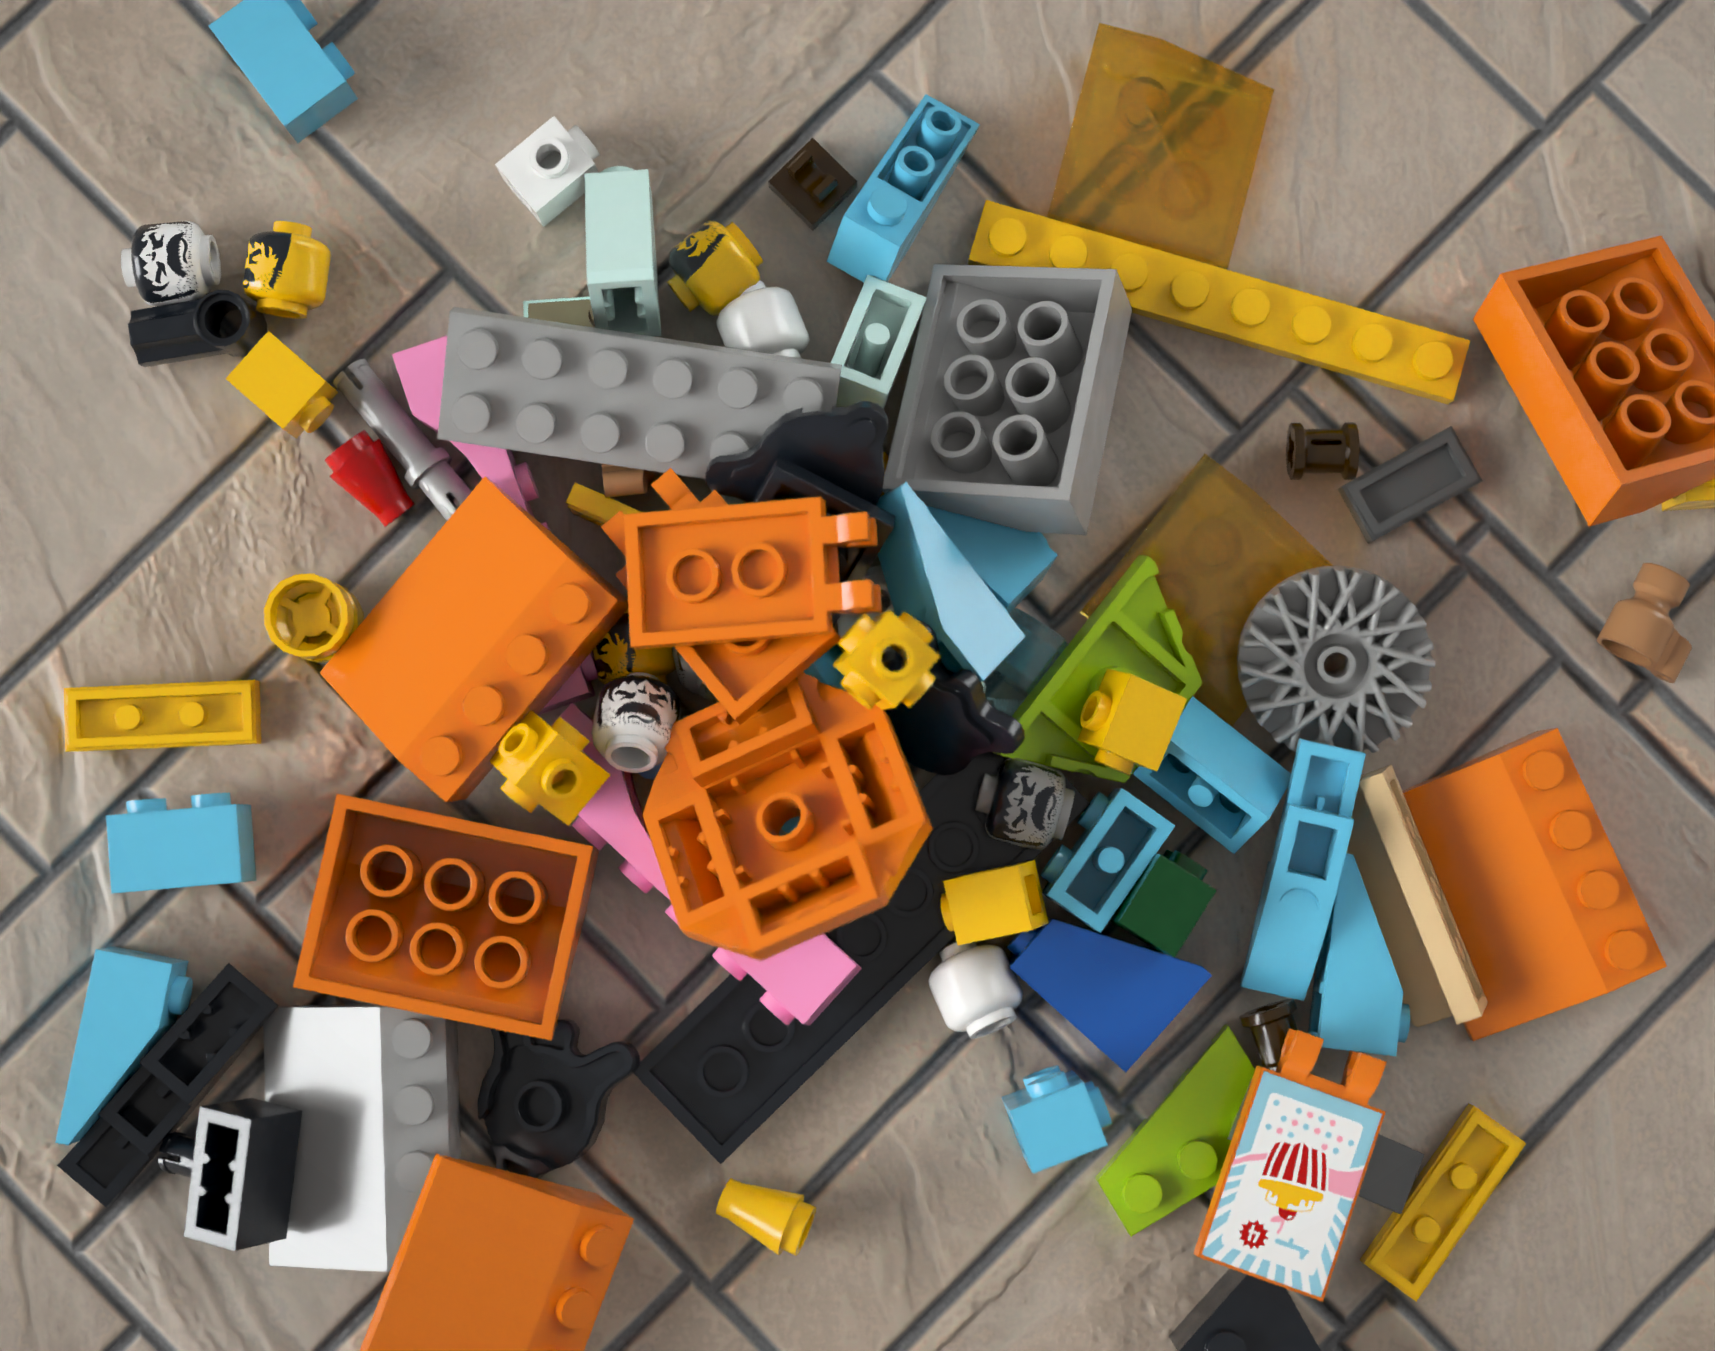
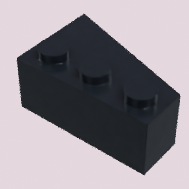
M1230 1268L1169 1335L1178 1351H1321L1286 1288Z

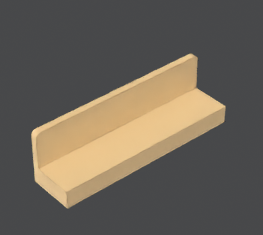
M1390 764L1363 774L1360 778L1351 817L1354 819L1347 854H1353L1403 989V1002L1410 1007L1411 1022L1414 1026L1421 1027L1453 1016L1458 1025L1482 1017L1488 1001L1393 767Z

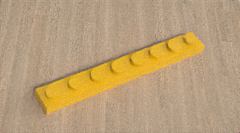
M989 200L985 201L967 265L1117 269L1131 304L1132 313L1447 405L1454 401L1471 341Z

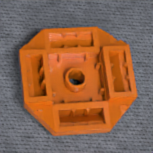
M801 673L741 725L732 718L720 702L674 722L670 740L665 746V750L668 753L654 779L642 814L680 930L689 938L758 961L768 959L886 906L933 829L886 711L880 709L876 704L872 709H868L847 691L821 683L817 678L805 673ZM800 816V821L792 832L779 836L782 826L788 820Z

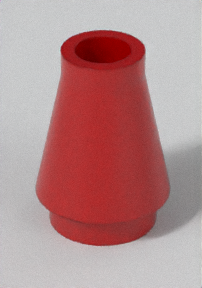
M366 430L353 436L324 460L333 471L329 477L373 513L384 527L391 524L415 505L408 496L380 438L373 441Z

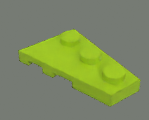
M1226 1024L1211 1040L1212 1043L1190 1069L1187 1068L1173 1085L1174 1088L1149 1118L1143 1120L1095 1177L1131 1237L1217 1184L1231 1140L1227 1138L1255 1072V1068L1230 1027Z

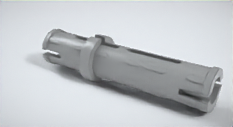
M360 359L351 363L347 367L362 383L363 388L360 389L354 380L348 377L343 370L337 375L333 385L342 392L390 450L396 460L407 471L404 479L413 489L421 488L447 521L458 509L453 500L456 498L462 504L472 492L449 465L452 457L443 447H434L424 432L416 425L373 372L366 359Z

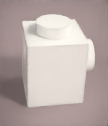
M553 116L495 165L505 183L539 223L545 227L585 193L584 173H598L593 160L600 154L577 125H574L567 131L556 117Z

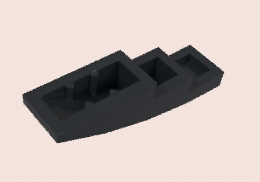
M228 963L139 1062L142 1066L100 1111L98 1115L101 1117L57 1166L106 1208L111 1207L159 1152L164 1139L169 1134L177 1131L279 1005Z

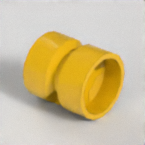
M313 573L295 574L280 581L269 593L264 607V626L271 641L286 653L316 663L329 662L364 620V612L358 599L347 588Z

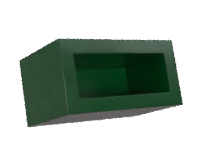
M1166 850L1163 856L1155 854L1110 921L1155 950L1175 958L1217 890L1203 881L1208 873L1206 868L1176 850L1174 852Z

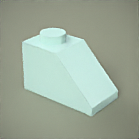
M867 275L831 363L842 365L836 407H848L860 401H870L884 409L927 297Z

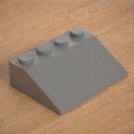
M934 264L884 475V494L907 482L918 498L930 507L1026 532L1087 536L1132 314V307L1117 269Z
M372 1003L278 1006L263 1025L265 1101L302 1110L287 1239L269 1243L270 1266L390 1272L435 1154L461 1159L457 1021Z

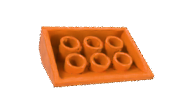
M1662 235L1500 273L1473 320L1589 527L1644 512L1715 479V322Z
M485 476L319 673L396 759L446 803L467 799L494 767L489 760L499 749L505 734L512 727L520 724L530 710L537 715L541 712L629 608L628 599L491 479Z
M1558 728L1535 731L1402 791L1488 1001L1482 1017L1463 1023L1470 1040L1475 1041L1607 994L1667 967Z
M336 794L293 987L553 1040L587 911L599 850L590 845Z
M436 1153L360 1351H584L634 1218L594 1192Z

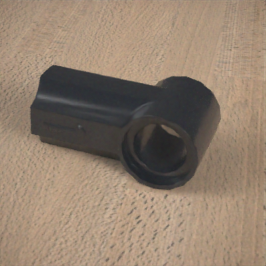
M215 290L198 300L131 311L128 330L130 344L134 349L138 364L142 367H150L222 354H229L233 357H245L267 333V322L264 314L257 311L255 305L240 295L229 290ZM240 310L242 324L239 330L233 336L222 338L220 323L223 317L228 312Z

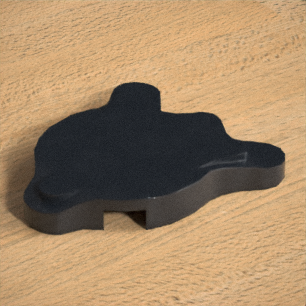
M860 401L848 407H832L831 412L813 411L802 413L803 408L796 409L784 414L768 427L761 440L751 449L739 454L717 456L712 459L706 469V483L709 489L712 491L716 490L720 495L737 497L745 503H752L779 455L846 491L877 505L883 491L885 474L883 442L888 432L887 414L882 407L870 401Z
M918 620L933 636L928 646L940 656L928 670L936 678L926 692L912 706L907 707L901 701L895 708L884 709L889 715L906 761L931 773L949 775L966 768L979 754L987 752L1014 753L1025 740L1022 725L1015 718L997 710L989 703L982 684L974 672L965 669L954 673L944 666L934 630L926 623ZM896 653V658L890 660L884 667L889 671L897 672L902 667L904 658Z
M570 1019L557 1021L553 1040L490 1028L494 1039V1055L491 1066L482 1080L477 1103L479 1120L484 1119L487 1132L494 1143L490 1147L496 1158V1168L541 1179L546 1173L571 1164L585 1155L596 1142L604 1124L607 1101L612 1090L620 1082L635 1073L640 1065V1055L631 1043L626 1041L612 1042L587 1055L582 1054L577 1047L580 1029Z

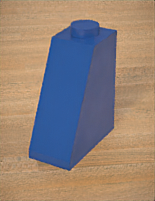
M1048 917L1049 924L1031 931L1017 933L1006 947L1014 954L1009 960V968L1124 1072L1130 1069L1212 976L1204 967L1050 917Z

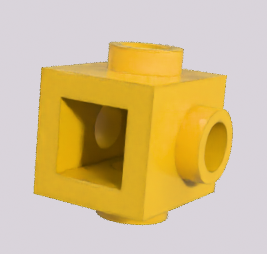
M889 610L876 615L873 620L866 613L863 614L838 642L845 651L834 662L833 666L845 676L840 684L853 698L868 709H872L876 704L883 710L895 708L901 701L907 707L912 706L934 682L936 677L928 670L940 656L928 646L933 636L918 620L906 612H902L897 617ZM887 646H891L904 658L903 665L897 672L887 670L882 664V652Z
M530 710L520 724L515 725L505 734L499 749L489 760L507 778L500 788L505 794L530 813L540 804L567 826L572 823L610 776L606 770L583 751L590 742L589 739L560 716L551 726L532 710Z

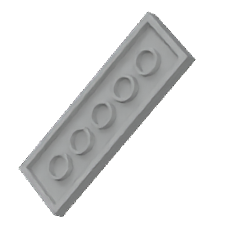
M454 307L449 313L437 439L665 473L672 468L677 475L706 479V469L712 459L717 456L739 454L751 449L761 440L768 427L784 414L799 408H803L802 413L813 411L831 412L832 407H836L842 365Z

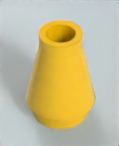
M730 1178L719 1198L716 1214L734 1223L777 1255H780L784 1250L797 1256L813 1224L816 1207L804 1202L803 1194L746 1184Z

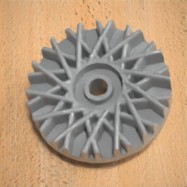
M1322 566L1288 577L1267 592L1250 613L1240 636L1237 651V673L1241 691L1248 707L1261 727L1263 726L1279 744L1283 742L1290 750L1296 752L1298 740L1301 738L1360 752L1369 749L1374 753L1379 750L1377 744L1391 737L1394 741L1400 738L1398 730L1402 726L1410 728L1413 724L1410 717L1418 705L1421 708L1426 706V700L1423 695L1425 692H1430L1432 688L1429 674L1430 667L1435 668V660L1431 656L1434 646L1425 628L1427 624L1419 615L1418 609L1393 584L1363 569L1349 566ZM1342 653L1345 655V661L1339 668L1333 671L1324 670V661L1330 654Z

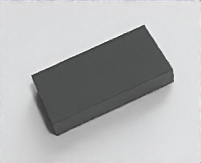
M1450 426L1338 488V491L1369 544L1483 480L1453 427Z

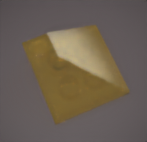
M1099 23L1091 47L1047 218L1227 270L1274 89L1163 39Z
M1204 453L1080 612L1089 619L1138 555L1149 556L1153 559L1159 570V574L1155 575L1167 608L1174 609L1183 631V646L1193 656L1203 682L1193 697L1232 727L1248 707L1238 679L1237 651L1242 630L1250 613L1267 592L1288 577L1308 569L1334 565L1254 490Z

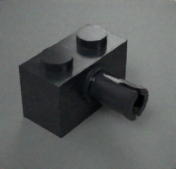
M255 1098L200 1106L196 1138L187 1136L185 1133L173 1132L164 1139L159 1152L179 1156L178 1160L166 1157L158 1158L160 1169L165 1173L179 1174L191 1178L184 1237L232 1251L287 1239L302 1110Z

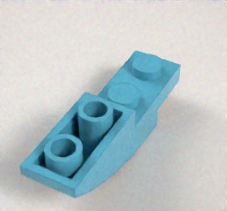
M1299 738L1272 859L1267 864L1241 978V987L1301 1001L1305 1000L1329 923L1352 833L1354 819L1351 817L1366 754L1364 752Z

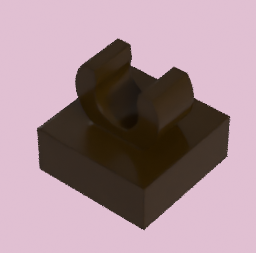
M814 138L805 144L768 181L769 188L813 231L857 188V180Z

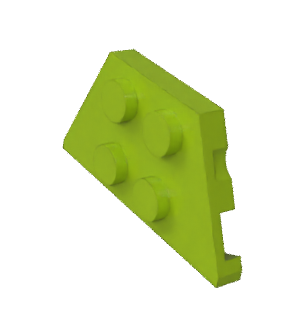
M1138 555L1012 715L1024 729L1025 740L1014 753L1003 754L993 752L994 754L1126 783L1138 767L1137 765H1134L1131 775L1116 771L1094 761L1098 749L1078 741L1083 728L1080 724L1083 706L1088 697L1099 689L1106 670L1111 669L1135 675L1187 698L1186 704L1203 684L1193 656L1183 646V631L1174 609L1167 608L1155 575L1159 574V570L1153 559L1149 556Z

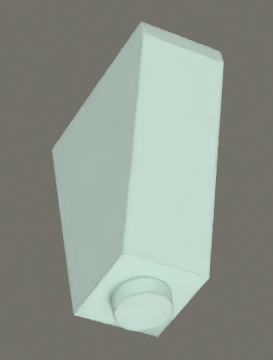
M613 166L599 173H584L586 273L595 328L647 336H661L653 203L649 170H634L625 166Z

